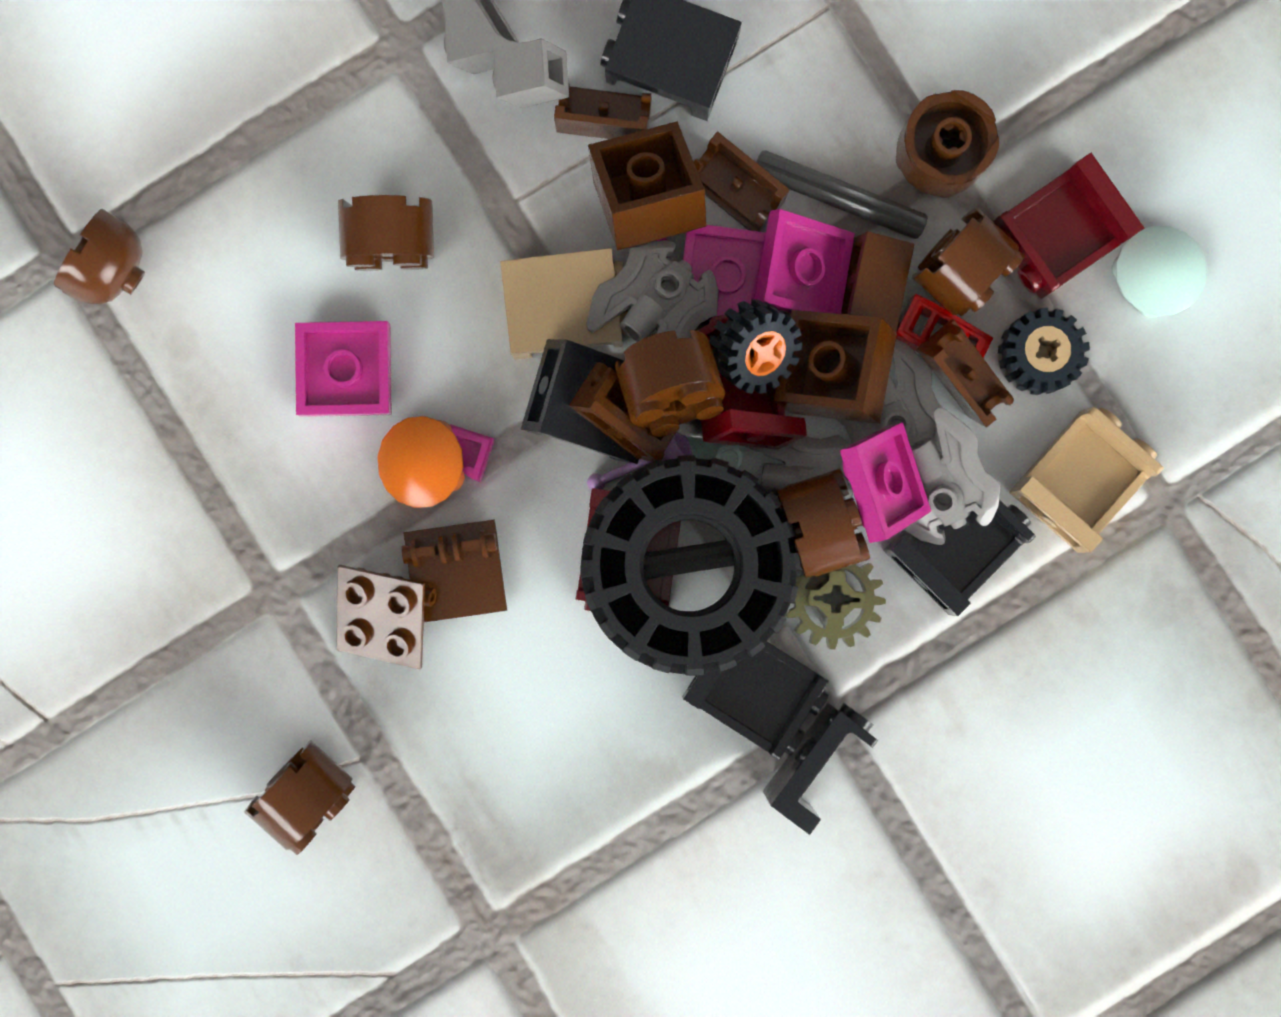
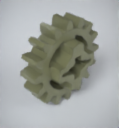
M871 563L864 564L861 567L854 564L824 574V580L814 589H805L811 577L805 579L803 573L800 577L796 576L797 596L794 607L786 613L787 618L798 617L800 620L794 631L800 635L809 629L811 631L809 643L817 645L822 637H826L827 647L834 650L839 638H842L848 647L855 646L853 636L855 633L868 638L871 634L866 627V623L868 621L880 623L882 619L877 613L873 612L874 605L886 604L885 598L875 596L874 590L882 586L883 581L881 579L870 580L868 577L874 566ZM845 570L856 577L863 592L854 591L846 582ZM836 585L837 593L844 594L845 597H853L854 600L836 604L835 611L831 612L830 604L823 603L822 600H814L813 597L831 593L833 586ZM804 606H814L822 615L823 628L816 625L809 618ZM854 608L862 609L854 622L842 628L844 626V618Z

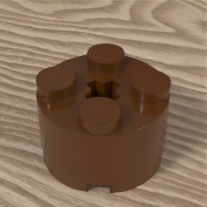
M952 90L951 92L940 94L935 93L923 99L913 110L897 141L896 164L907 181L916 189L926 194L942 198L952 197L972 186L991 165L999 149V136L995 124L996 118L992 109L980 97L964 90ZM945 138L953 143L950 149L942 145Z
M401 195L352 197V205L344 199L338 200L340 259L346 260L347 267H354L357 271L382 270V262L393 261V265L400 266V269L403 270L428 269V259L434 258L433 205L431 199L419 197V206L406 205V196Z
M978 207L972 209L961 218L967 224L961 231L950 229L935 244L917 268L920 271L912 275V279L953 316L957 314L963 316L970 309L976 312L983 307L994 294V290L990 288L991 284L1000 274L1004 277L1011 274L1025 257L1018 250L1019 245Z
M675 330L651 335L629 346L624 351L626 360L622 364L618 360L616 361L615 369L630 420L638 427L650 429L654 437L671 435L679 430V425L695 419H711L720 415L724 410L722 400L725 396V390L709 340L702 332L689 330L691 338H677Z
M840 468L787 485L776 491L778 499L782 504L780 506L789 524H793L796 536H793L796 553H799L801 569L805 579L812 576L817 577L870 559V553L862 532L857 534L854 532V530L858 529V526L862 525L853 497L846 500L843 499L844 496L849 495Z
M310 740L305 748L302 747L266 784V792L260 798L256 796L247 806L244 813L285 850L290 849L298 855L316 836L315 830L324 820L322 817L325 816L331 821L350 800L348 796L356 786L351 782L353 778Z

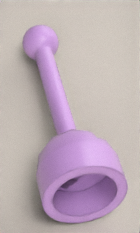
M676 433L664 451L665 455L662 461L675 459L678 456L692 455V449L687 437ZM639 459L638 464L627 463L603 475L598 473L592 474L587 480L588 488L590 490L592 488L603 489L605 483L637 470L653 461Z

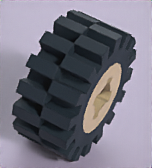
M1040 308L1034 312L1030 311L1010 324V328L1005 330L1001 337L1004 340L998 346L997 353L1002 354V360L998 361L1000 369L1006 368L1008 374L1004 377L1007 381H1015L1018 384L1016 388L1022 392L1030 390V394L1039 395L1042 393H1053L1071 385L1072 381L1077 380L1082 374L1081 368L1087 366L1089 358L1084 357V352L1090 350L1089 342L1083 343L1082 336L1087 333L1084 327L1077 329L1074 326V323L1077 321L1074 316L1070 315L1066 318L1062 316L1064 311L1057 308L1053 311H1048V308Z

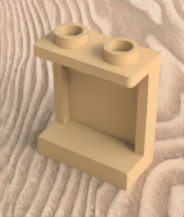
M612 248L500 261L510 352L514 360L533 358L532 354L543 353L547 339H567L586 347L614 345V348L623 347L622 335L626 333L621 329L620 323L628 313V310L594 333H591L586 325L592 297L599 284L615 278L623 269L622 261L613 262Z
M1090 407L1081 410L1009 491L1011 495L1077 553H1091L1103 540L1099 535L1148 478L1158 476L1164 469L1155 460L1157 453L1154 449L1140 439L1135 438L1132 440L1120 429L1122 426L1121 421L1105 408H1099L1098 410L1096 407Z

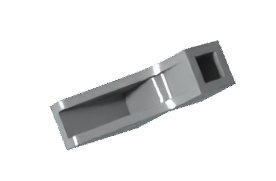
M441 0L445 16L446 36L444 38V49L447 54V63L472 74L493 70L492 80L496 89V97L520 108L569 97L567 54L565 50L542 38L519 42L494 0Z

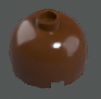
M100 209L80 233V236L83 238L75 250L70 249L54 280L55 287L61 289L63 293L81 302L90 304L111 302L123 291L132 295L145 274V271L138 267L143 251L141 241L133 228L114 214Z

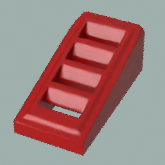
M916 293L910 298L898 322L896 339L903 341L917 352L916 349L930 337L936 323L944 326L953 319L968 339L976 342L975 348L983 358L994 337L960 317L953 316L943 307ZM920 315H923L928 320L919 336L912 331Z

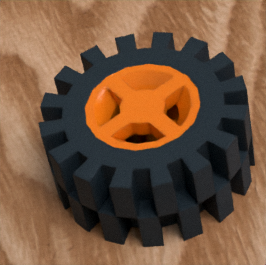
M752 299L750 305L746 301L737 303L739 312L729 308L724 313L728 318L725 324L719 320L717 321L714 328L719 330L720 334L719 336L711 335L709 343L716 348L712 350L721 376L746 393L752 394L753 390L759 394L766 393V384L775 389L780 385L777 379L780 375L785 379L791 375V372L786 369L789 363L797 365L799 357L794 355L793 352L802 350V342L796 339L801 336L800 328L794 325L796 322L791 317L767 302L763 303L759 299Z

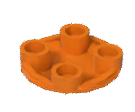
M427 416L408 417L393 425L382 439L377 456L379 476L386 491L398 502L414 508L433 507L448 499L452 492L459 490L463 485L465 477L462 448L447 422L435 420Z

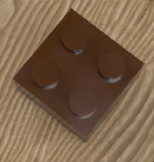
M678 121L588 145L593 183L617 251L707 227L705 189Z
M792 310L790 317L796 322L794 325L800 328L801 336L796 339L802 342V350L793 352L794 355L799 357V361L796 366L789 363L786 368L791 372V375L787 379L781 375L778 377L780 385L776 387L774 401L793 414L880 424L897 333L881 317Z

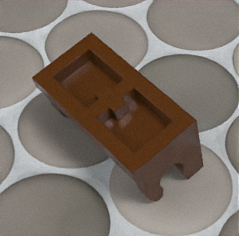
M568 83L569 97L560 99L558 105H555L554 121L557 133L612 139L648 129L652 93L642 92L641 96L572 87Z
M718 131L709 140L707 149L700 159L696 158L694 160L705 189V195L750 231L761 232L768 223L769 212L780 209L790 189Z
M869 231L854 237L841 314L881 317L897 332L915 244Z
M951 319L916 349L970 419L987 428L997 420L991 411L996 405L1003 402L1005 405L1013 404V396L1006 390V387L955 320Z
M596 362L569 404L572 409L637 459L653 462L662 460L665 455L664 451L676 434L675 432L665 437H654L650 429L634 425L629 417L617 372L601 362Z

